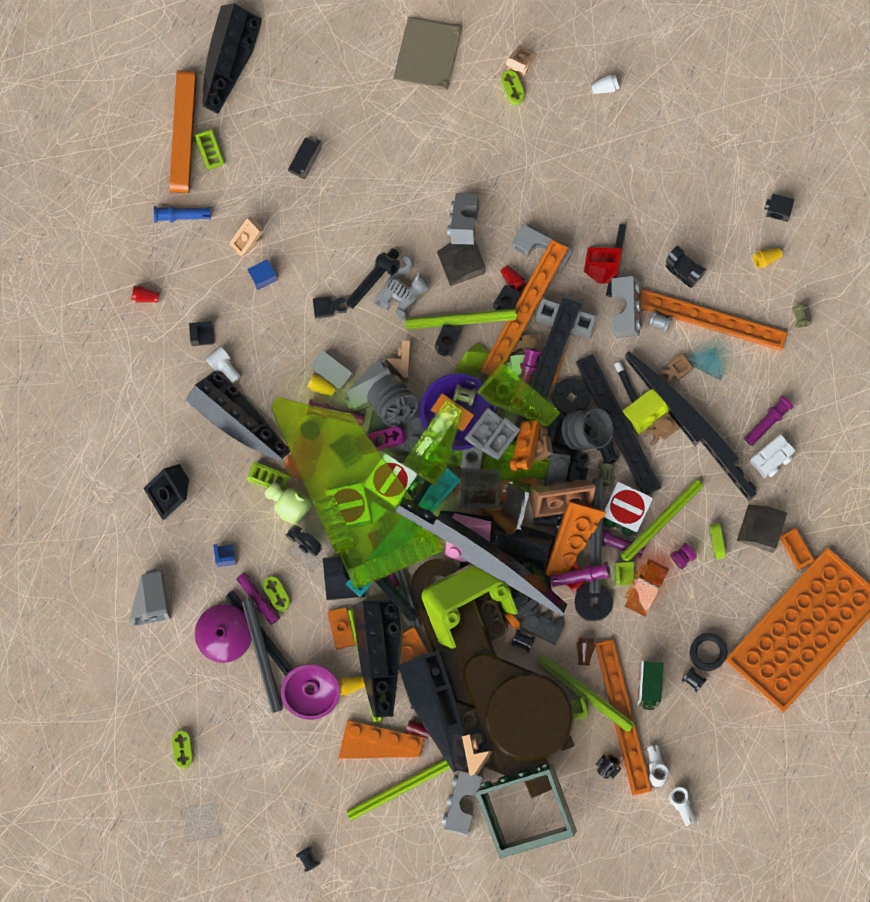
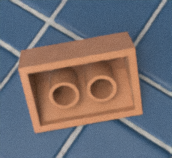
M575 480L568 483H555L554 485L547 486L539 485L531 488L529 499L534 517L565 513L568 501L592 507L595 485L589 480Z

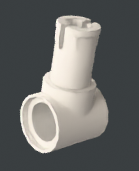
M219 346L205 360L215 371L223 372L234 384L241 378V375L231 365L229 355Z
M655 745V748L650 746L647 748L651 763L649 764V781L653 786L660 787L665 784L669 771L664 762H662L660 746ZM654 773H661L663 778H657Z
M683 787L674 788L669 794V801L675 806L677 811L679 810L685 826L697 822L689 806L691 803L686 789ZM675 792L683 794L684 800L682 802H677L674 799Z

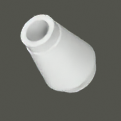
M611 74L591 84L594 94L610 93L619 89L616 75L611 76Z

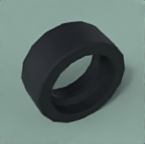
M704 633L695 638L691 644L689 654L691 661L697 668L704 671H713L724 663L728 650L726 643L720 636L713 633ZM704 641L716 643L720 649L717 661L713 663L701 661L697 655L698 646Z

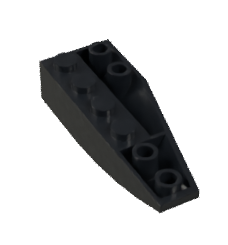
M235 3L220 7L207 55L202 106L216 114L220 112L253 52L262 21L260 17Z
M216 371L195 384L185 400L216 427L242 444L279 461L290 454L291 450L247 398Z
M441 510L450 517L456 513L491 521L490 542L511 556L524 568L534 564L545 573L556 536L498 518Z
M391 600L361 601L353 606L358 655L366 693L374 718L393 717L402 643L399 609Z
M439 650L418 656L398 665L411 706L452 772L468 768L462 736H465Z

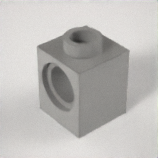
M477 447L463 450L460 472L479 475L483 451ZM469 455H475L477 457V461L469 462L467 460V457Z

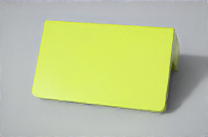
M653 389L623 410L624 415L632 422L634 431L638 435L669 413L666 402Z

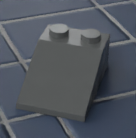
M372 411L368 434L391 428V426L385 424L376 411ZM414 414L406 423L395 426L406 432L407 438L404 444L382 450V452L422 458L426 433L422 427L420 415ZM383 436L377 438V446L383 443Z

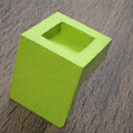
M634 562L614 564L615 586L635 584Z
M584 697L571 701L574 711V722L587 719L588 712Z

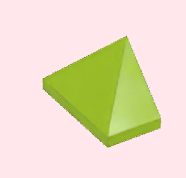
M477 342L466 351L454 372L475 377L484 365L490 351Z

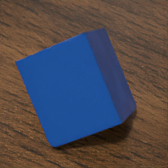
M268 259L248 269L257 290L277 281L276 274Z
M213 544L217 567L236 565L234 544L225 546Z

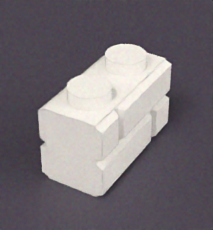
M779 434L751 458L750 464L764 479L767 476L772 478L780 471L778 469L779 466L782 464L786 466L794 459L792 455L795 453V450Z

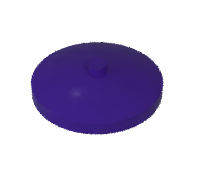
M456 373L445 375L428 387L420 403L419 415L425 433L433 442L445 449L462 451L475 447L464 438L485 410L489 408L497 414V408L491 391L483 382L473 376ZM457 384L470 390L476 389L471 406L467 402L454 401L474 415L463 432L431 411L441 394L453 400Z

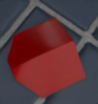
M588 247L583 272L597 283L608 284L611 278L619 274L623 249Z

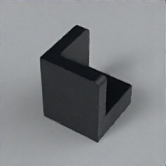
M212 321L189 323L192 346L214 344Z

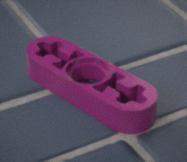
M391 427L359 436L355 439L353 445L362 455H367L404 444L407 434L399 427ZM383 436V443L377 446V438ZM363 442L367 445H364L363 449H361L360 446L363 445Z

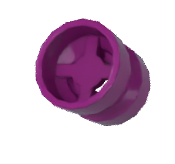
M684 543L678 551L672 552L670 557L682 570L689 561H694L697 555L687 543Z

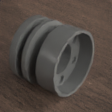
M388 375L379 379L372 385L367 395L368 403L387 426L395 427L406 423L413 417L418 408L416 397L401 379L395 375Z
M600 408L572 411L566 415L562 423V437L565 443L576 451L603 448L609 444L613 436V422L607 412Z

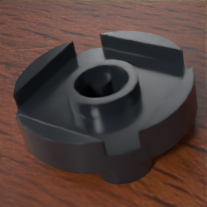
M574 378L564 379L556 384L552 394V403L565 416L572 411L586 410L590 403V391L582 380ZM569 393L576 395V398H574V402H570L569 399H566V396H568Z
M293 524L285 536L293 542L296 541L301 551L306 554L309 552L316 557L323 549L321 543L308 532H300L302 528Z
M590 583L585 584L579 588L575 595V610L586 621H601L612 610V595L602 584L600 593H590ZM597 598L599 605L597 607L595 605L589 606V599Z

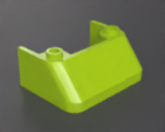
M469 564L426 587L422 592V601L438 642L452 649L456 647L450 629L459 623L460 614L457 608L487 592L490 593L492 599L498 602L500 610L514 615L518 614L507 584L477 566Z

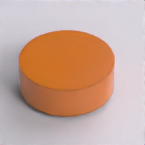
M507 612L503 615L513 630L516 631L520 627V622L513 614Z

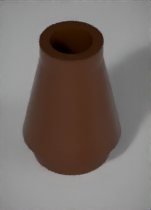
M579 637L578 642H576L578 665L590 666L595 648L594 639Z

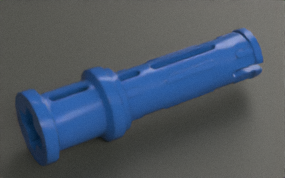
M154 206V223L158 221H170V223H173L175 220L189 219L211 220V208H175L173 206L158 208Z

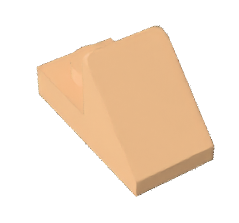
M518 46L507 60V71H514L518 77L523 78L535 53Z
M251 216L246 219L229 244L242 257L262 241L261 233L264 229Z
M402 341V346H398V358L401 359L386 358L387 365L406 383H408L410 341Z
M473 735L462 736L470 776L478 775L492 751L477 754L476 750H479L477 738H474Z

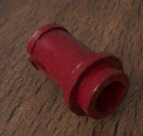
M415 719L409 720L406 731L409 734L413 733L428 739L429 733L424 725L415 722Z

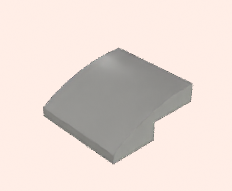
M487 408L464 439L498 460L520 429L506 418H500Z

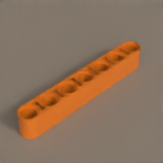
M177 70L170 193H189L196 71Z

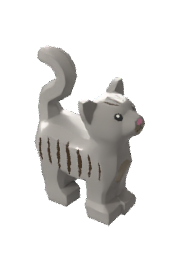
M407 255L401 256L405 266L400 267L396 274L390 275L385 287L378 293L374 301L376 306L384 307L387 310L391 307L390 302L392 299L397 301L399 305L396 314L403 321L407 319L406 312L416 303L419 295L430 290V286L421 277V272L419 271L413 278L411 287L398 280L399 274H405L413 267V261Z

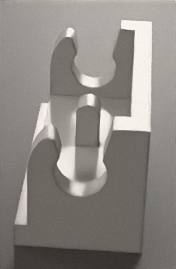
M323 350L310 366L339 390L344 389L355 376L354 373Z

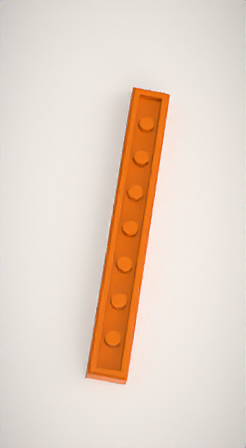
M553 239L550 241L514 308L517 310V319L506 322L480 373L498 381L513 350L567 254L569 247Z
M642 289L639 297L642 303V310L652 313L656 310L658 314L665 317L670 316L672 319L779 351L783 350L788 333L786 331Z
M610 639L595 643V648L609 704L634 722V727L629 732H626L614 723L632 796L651 792L652 789L615 641Z

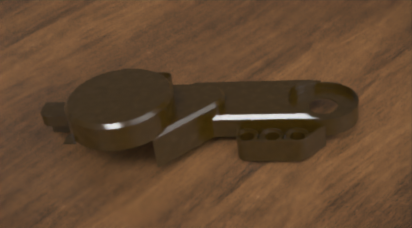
M446 559L426 561L413 574L411 594L433 651L439 650L455 701L473 708V710L461 716L465 736L481 735L482 742L479 744V750H476L477 754L492 751L489 761L483 767L513 777L519 771L528 769L529 772L535 770V767L541 764L549 766L547 758L553 756L559 750L564 751L574 747L571 737L574 725V711L569 696L558 683L547 676L535 673L497 656L491 640L505 635L507 625L498 602L491 598L489 592L486 596H479L457 608L460 620L455 627L450 629L456 647L452 649L440 644L422 601V592L428 587V583L433 577H447L461 568ZM490 604L495 606V612L491 615L485 611L486 607ZM497 622L502 623V630L495 633L493 625ZM468 716L475 718V723L471 727L465 724V719ZM547 775L524 781L531 799L552 790Z

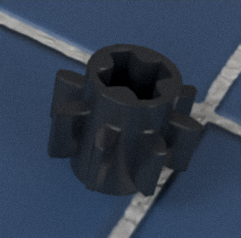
M603 754L596 763L598 774L606 779L610 776L614 779L622 769L619 767V759L612 754L608 756Z

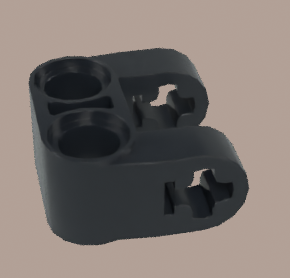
M678 245L670 252L666 259V268L690 288H693L707 271L700 263L697 265L686 256L685 251Z

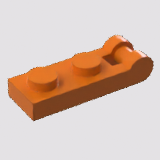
M537 420L520 423L514 456L510 461L512 471L520 470V468L524 470L532 468L541 426Z

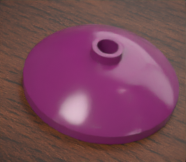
M227 604L215 605L207 609L200 616L195 627V641L200 652L206 658L219 663L232 662L242 657L252 641L245 613L239 608ZM220 629L223 630V635L221 637L218 636V631Z
M308 663L293 668L285 676L281 685V698L287 710L293 715L307 720L319 719L328 715L336 707L340 696V686L336 676L328 668L319 664ZM312 684L314 688L310 689L307 686Z

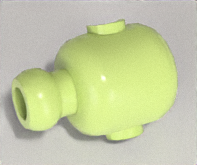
M273 482L264 493L268 499L276 501L274 509L280 515V518L294 525L299 524L312 507L311 501L297 489L288 487L284 491L277 482Z

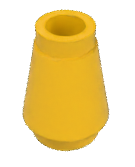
M779 247L759 250L753 254V261L757 268H765L782 258V251Z
M314 373L307 385L311 389L310 391L331 397L336 389L332 383L320 374L316 375Z
M363 676L342 677L338 680L340 696L343 695L345 697L365 688Z

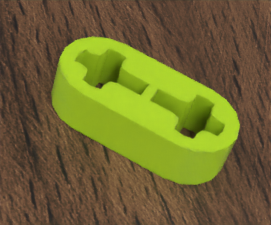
M511 70L505 71L501 77V84L507 99L512 105H520L524 101L525 94L518 75ZM507 76H509L511 79L514 78L512 81V86L510 85L509 81H506ZM513 90L519 95V99L516 100L513 97Z
M720 523L709 524L715 560L724 559L726 554Z
M275 577L266 578L263 582V588L274 609L278 612L286 611L290 606V600L280 581ZM269 582L277 583L275 585L276 593L271 588L267 589ZM279 595L282 600L286 599L284 607L276 605L278 603L276 596Z
M177 731L172 737L174 760L179 768L186 769L193 763L191 739L185 731ZM179 735L187 738V741L183 742L184 748H181L180 743L176 742V739H179ZM182 751H184L186 757H189L185 765L178 761V759L182 758Z

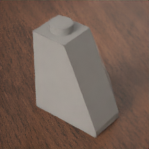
M383 358L378 359L347 391L345 401L348 408L353 409V412L356 413L371 407L367 401L370 388L379 379L391 375L388 367H384L385 362Z
M157 569L148 570L146 574L141 575L129 619L132 627L170 620L163 575L161 571L157 572Z

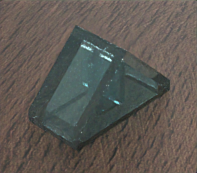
M716 348L690 355L688 362L693 367L721 381L724 370Z

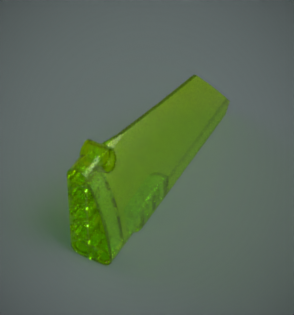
M276 396L271 406L272 412L332 547L336 553H339L354 589H359L445 550L439 536L422 529L420 525L396 512L403 497L410 500L413 499L352 414Z

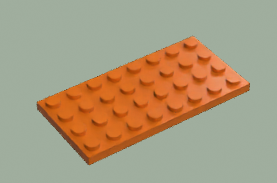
M827 547L731 652L725 662L777 709L784 713L870 618V584Z

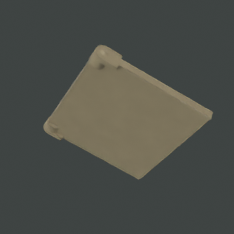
M408 17L393 80L447 90L462 28Z

